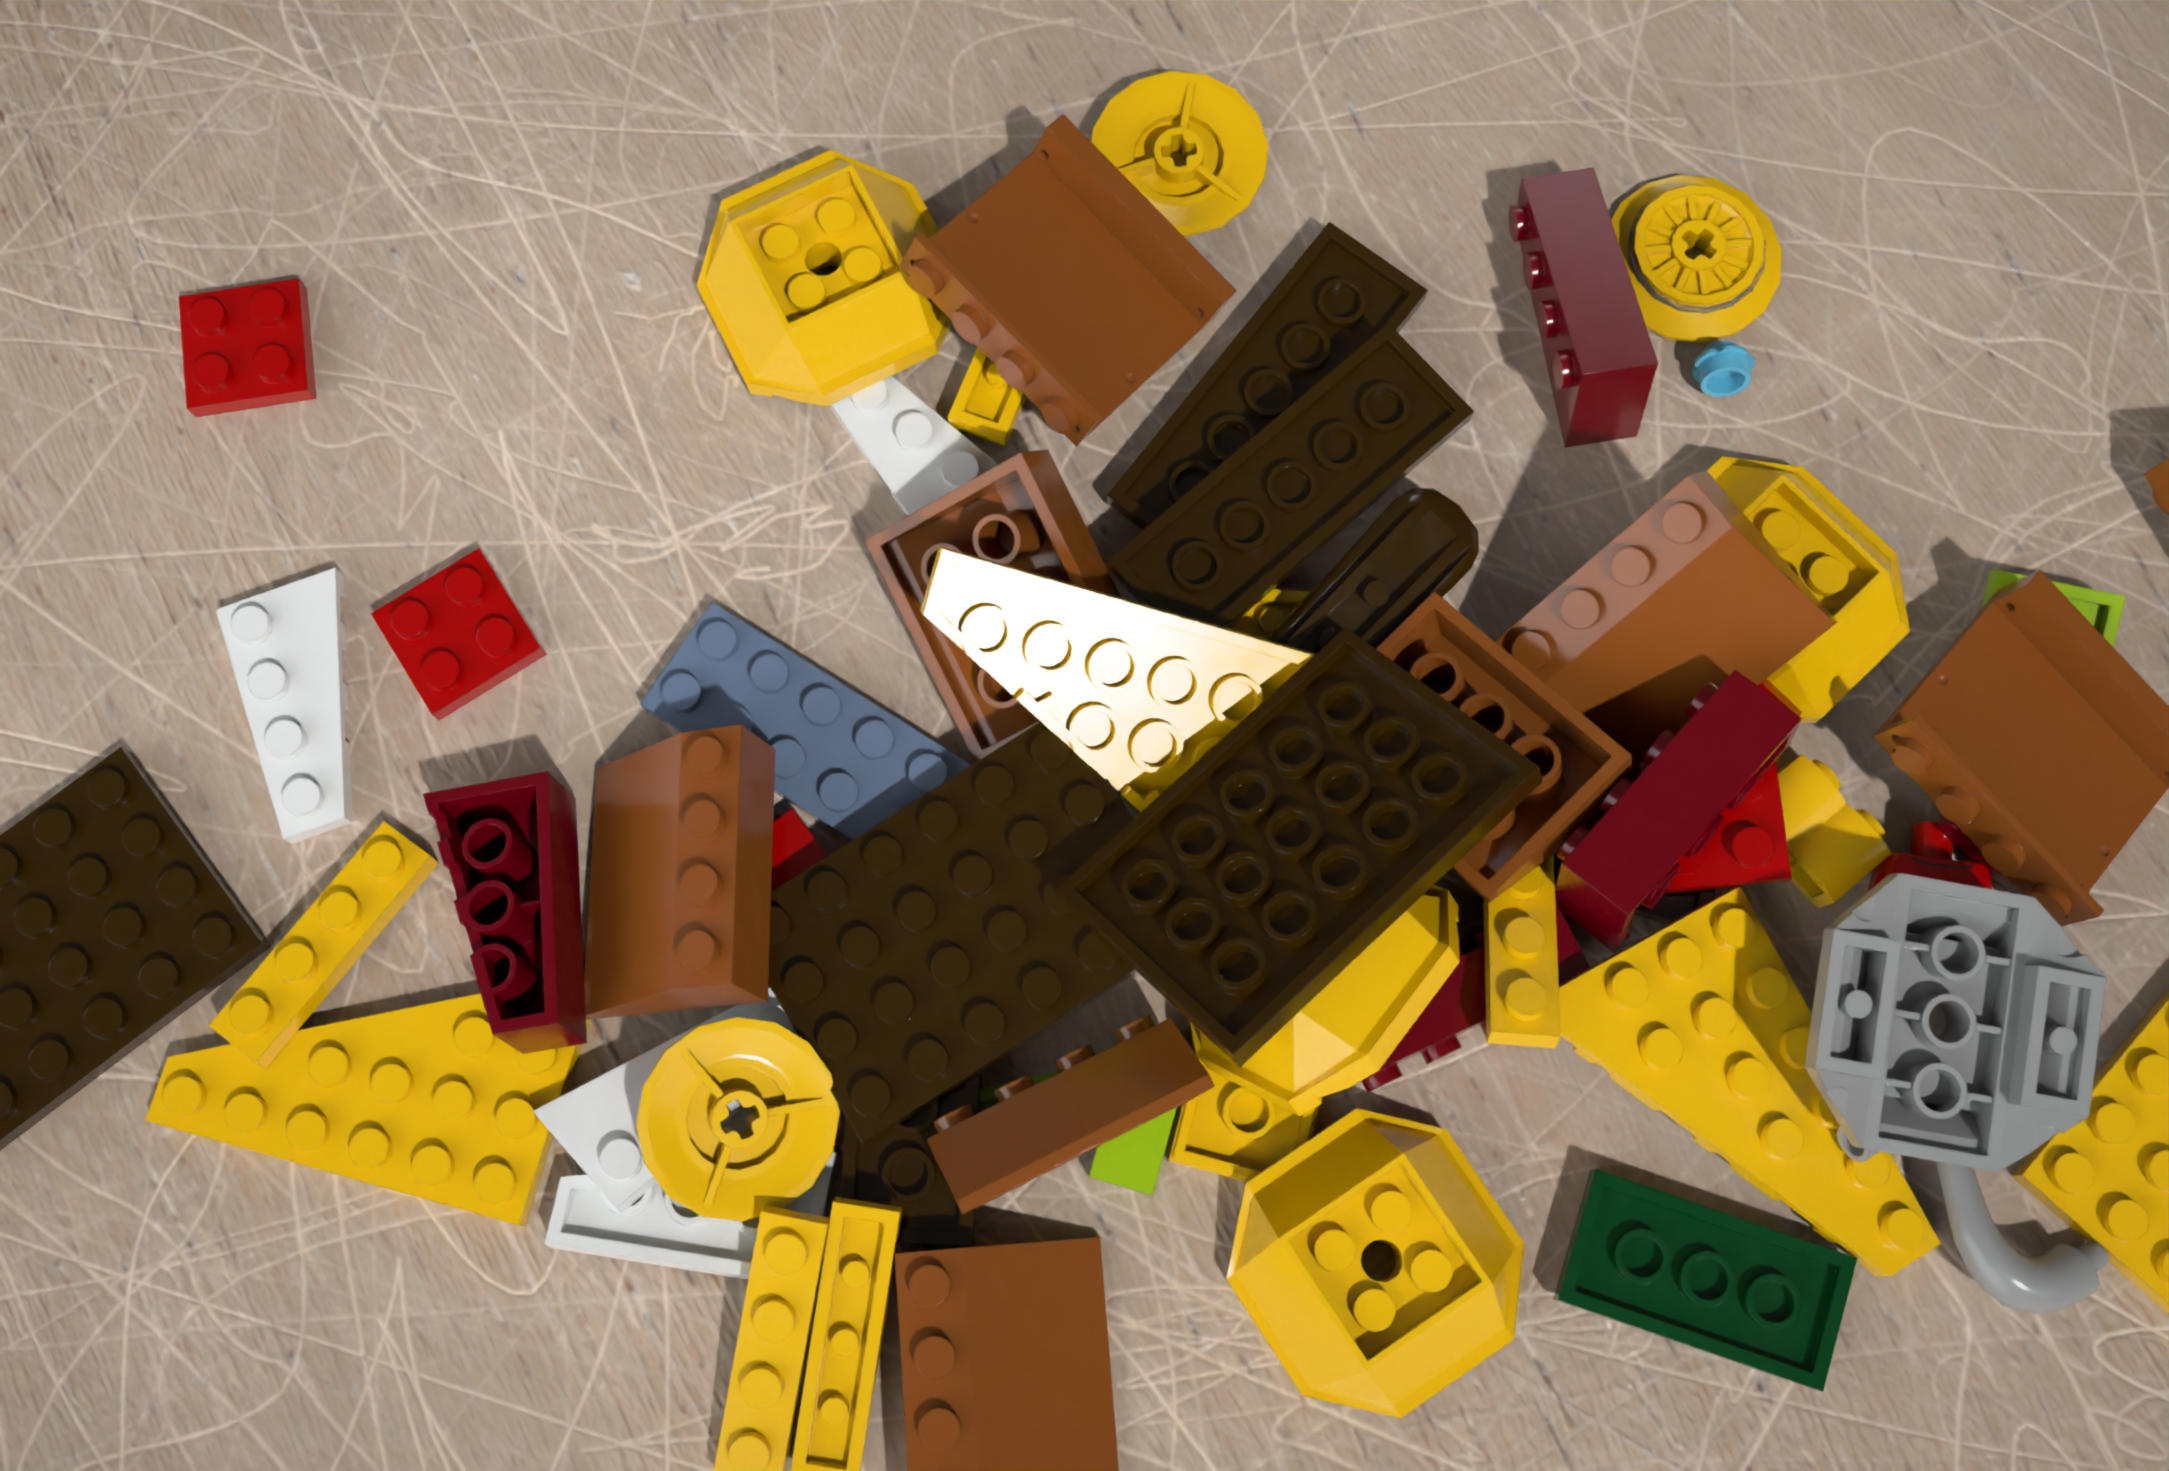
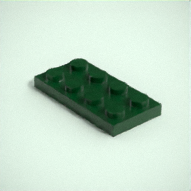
M1593 1169L1589 1172L1553 1300L1810 1389L1823 1391L1857 1258Z

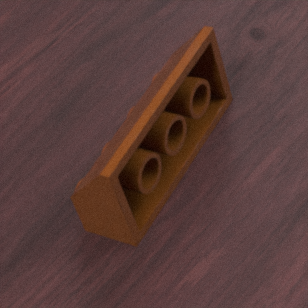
M1150 1014L1114 1032L1119 1041L1118 1044L1096 1055L1089 1044L1056 1060L1054 1063L1059 1073L1036 1085L1031 1075L1028 1074L999 1088L994 1092L999 1103L976 1115L970 1104L935 1120L933 1123L938 1134L926 1140L961 1214L964 1215L1215 1087L1210 1075L1173 1020L1169 1018L1155 1025Z

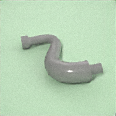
M1841 1127L1838 1128L1837 1139L1839 1145L1846 1155L1854 1161L1865 1162L1880 1152L1852 1146ZM1936 1161L1954 1242L1966 1268L1985 1292L2003 1306L2025 1313L2037 1314L2058 1312L2097 1291L2099 1286L2097 1271L2109 1262L2108 1254L2100 1244L2088 1241L2078 1249L2068 1244H2058L2049 1251L2033 1257L2017 1252L2005 1241L1995 1226L1974 1169Z

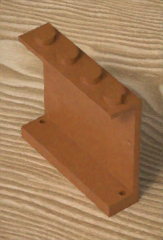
M1064 114L1046 128L1029 156L928 239L922 232L915 236L899 266L908 276L912 287L921 296L930 298L952 320L957 333L967 342L975 344L997 366L998 372L1004 381L1013 388L1020 389L1042 411L1047 424L1056 432L1064 434L1076 447L1213 320L1237 291Z
M2041 570L1998 589L1873 735L1876 741L1890 754L1894 764L1900 770L1907 773L1936 803L1939 812L1945 818L1955 823L1981 851L1985 861L2000 871L2022 895L2035 897L2060 926L2097 918L2102 914L2104 909L2089 895L2090 889L2169 788V706Z

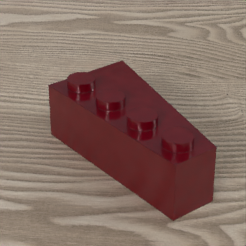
M1594 167L1522 178L1517 205H1511L1509 208V228L1513 241L1520 242L1523 255L1524 280L1532 296L1564 447L1637 437L1658 361Z
M1734 670L1720 687L1709 682L1701 689L1686 710V714L1691 717L1677 735L1669 729L1664 731L1644 756L1643 761L1649 766L1634 782L1627 777L1622 778L1601 804L1600 808L1606 814L1591 831L1584 825L1578 827L1557 854V857L1563 861L1555 889V901L1560 910L1614 954L1630 937V934L1627 932L1636 908L1641 903L1650 910L1655 907L1669 890L1668 886L1680 871L1682 865L1678 861L1681 857L1685 855L1691 859L1699 854L1723 822L1724 816L1720 813L1725 807L1734 811L1789 746L1802 720L1799 715L1737 670Z
M548 771L424 793L423 796L428 814L434 818L440 837L437 845L443 865L449 869L457 899L454 900L458 918L460 924L466 927L473 951L470 958L492 1035L522 1054L587 1043L576 798Z
M1556 902L1558 979L1560 985L1590 968ZM1484 931L1473 936V941L1464 945L1459 943V964L1380 1070L1362 1080L1367 1093L1402 1077L1403 1074L1398 1064L1421 1053L1427 1065L1462 1048L1457 1036L1480 1025L1486 1037Z

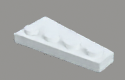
M893 376L829 405L871 467L877 471L889 488L891 495L902 511L907 515L916 512L999 465Z
M336 568L216 609L283 840L291 844L353 822L350 743L346 741L345 710H349L348 686L343 681L342 650H346V627L341 622L340 596H344V575Z
M768 988V1002L735 1005L697 1025L700 1026L737 1016L776 1022L798 1036L771 988ZM697 1026L533 1111L620 1213H623L657 1183L644 1164L636 1128L643 1084L663 1052ZM735 1100L726 1105L729 1110V1116L720 1122L721 1126L743 1108Z
M836 1152L832 1153L814 1185L784 1209L826 1217L838 1160ZM587 1174L560 1177L545 1244L549 1248L748 1279L760 1217L742 1222L702 1217L669 1198L658 1182L623 1213H620Z

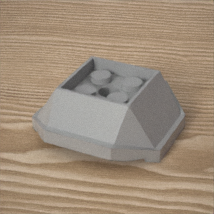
M1904 873L1889 874L1823 930L1804 1067L1852 1146L2000 1172L2033 1152L2058 1132L2064 1133L2089 1117L2107 977L2086 954H2081L2062 927L2035 897ZM1938 1004L1945 1013L1946 1025L1942 1034L1936 1038L1929 1026V1016L1932 1009Z

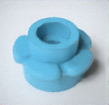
M1720 341L1706 347L1695 359L1692 375L1696 381L1700 382L1701 390L1705 394L1714 397L1731 396L1741 392L1750 384V372L1755 366V360L1753 355L1748 354L1745 347L1730 341Z

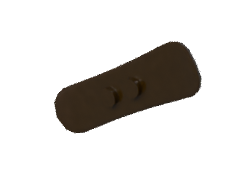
M1414 488L1401 494L1381 513L1307 597L1265 639L1317 654L1346 627L1376 649L1433 592H1436L1440 597L1445 596L1472 568L1479 553L1478 530L1459 504L1434 488Z

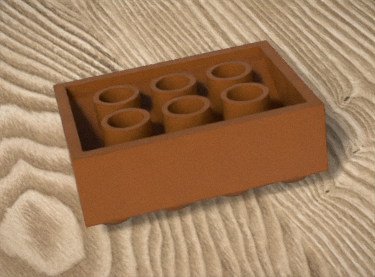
M1048 449L1020 452L865 540L975 763L1033 727L1040 720L920 611L939 546L1122 598Z
M1707 471L1686 476L1495 642L1632 755L1633 776L1639 777L1641 775L1639 763L1644 762L1643 759L1647 751L1664 731L1669 729L1677 735L1691 719L1686 714V710L1706 684L1712 682L1717 687H1720L1734 670H1737L1758 686L1838 622Z
M1433 592L1376 648L1540 768L1543 782L1451 868L1489 903L1559 851L1578 827L1584 825L1588 829L1604 813L1600 808L1601 804L1622 778L1627 777L1634 782L1632 755L1436 592Z
M742 724L681 732L597 768L584 972L586 1019L768 1002L776 750Z
M1100 1237L895 1253L908 1471H1119Z

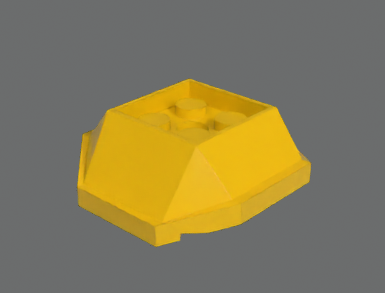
M830 149L721 201L696 286L750 394L767 397L777 395L797 402L829 406L938 354L950 329L952 320L930 298L921 296L910 284L908 276L899 268L915 236L922 232L929 239L939 231L913 183ZM824 267H838V269L831 274L816 275V273Z
M1722 456L1707 472L1838 622L1767 678L1802 711L1800 723H1816L1910 632L1897 553L1805 467Z
M1433 885L1241 1067L1233 1062L1190 1022L1196 1055L1207 1069L1298 1116L1322 1104L1323 1096L1350 1088L1376 1073L1460 962L1459 937L1456 922H1459L1457 903L1447 889Z
M1356 1108L1244 1184L1225 1279L1302 1396L1402 1418L1514 1340L1524 1241L1447 1129ZM1375 1240L1388 1244L1396 1258L1393 1273L1382 1281H1375L1368 1277L1361 1264L1363 1250L1369 1243Z

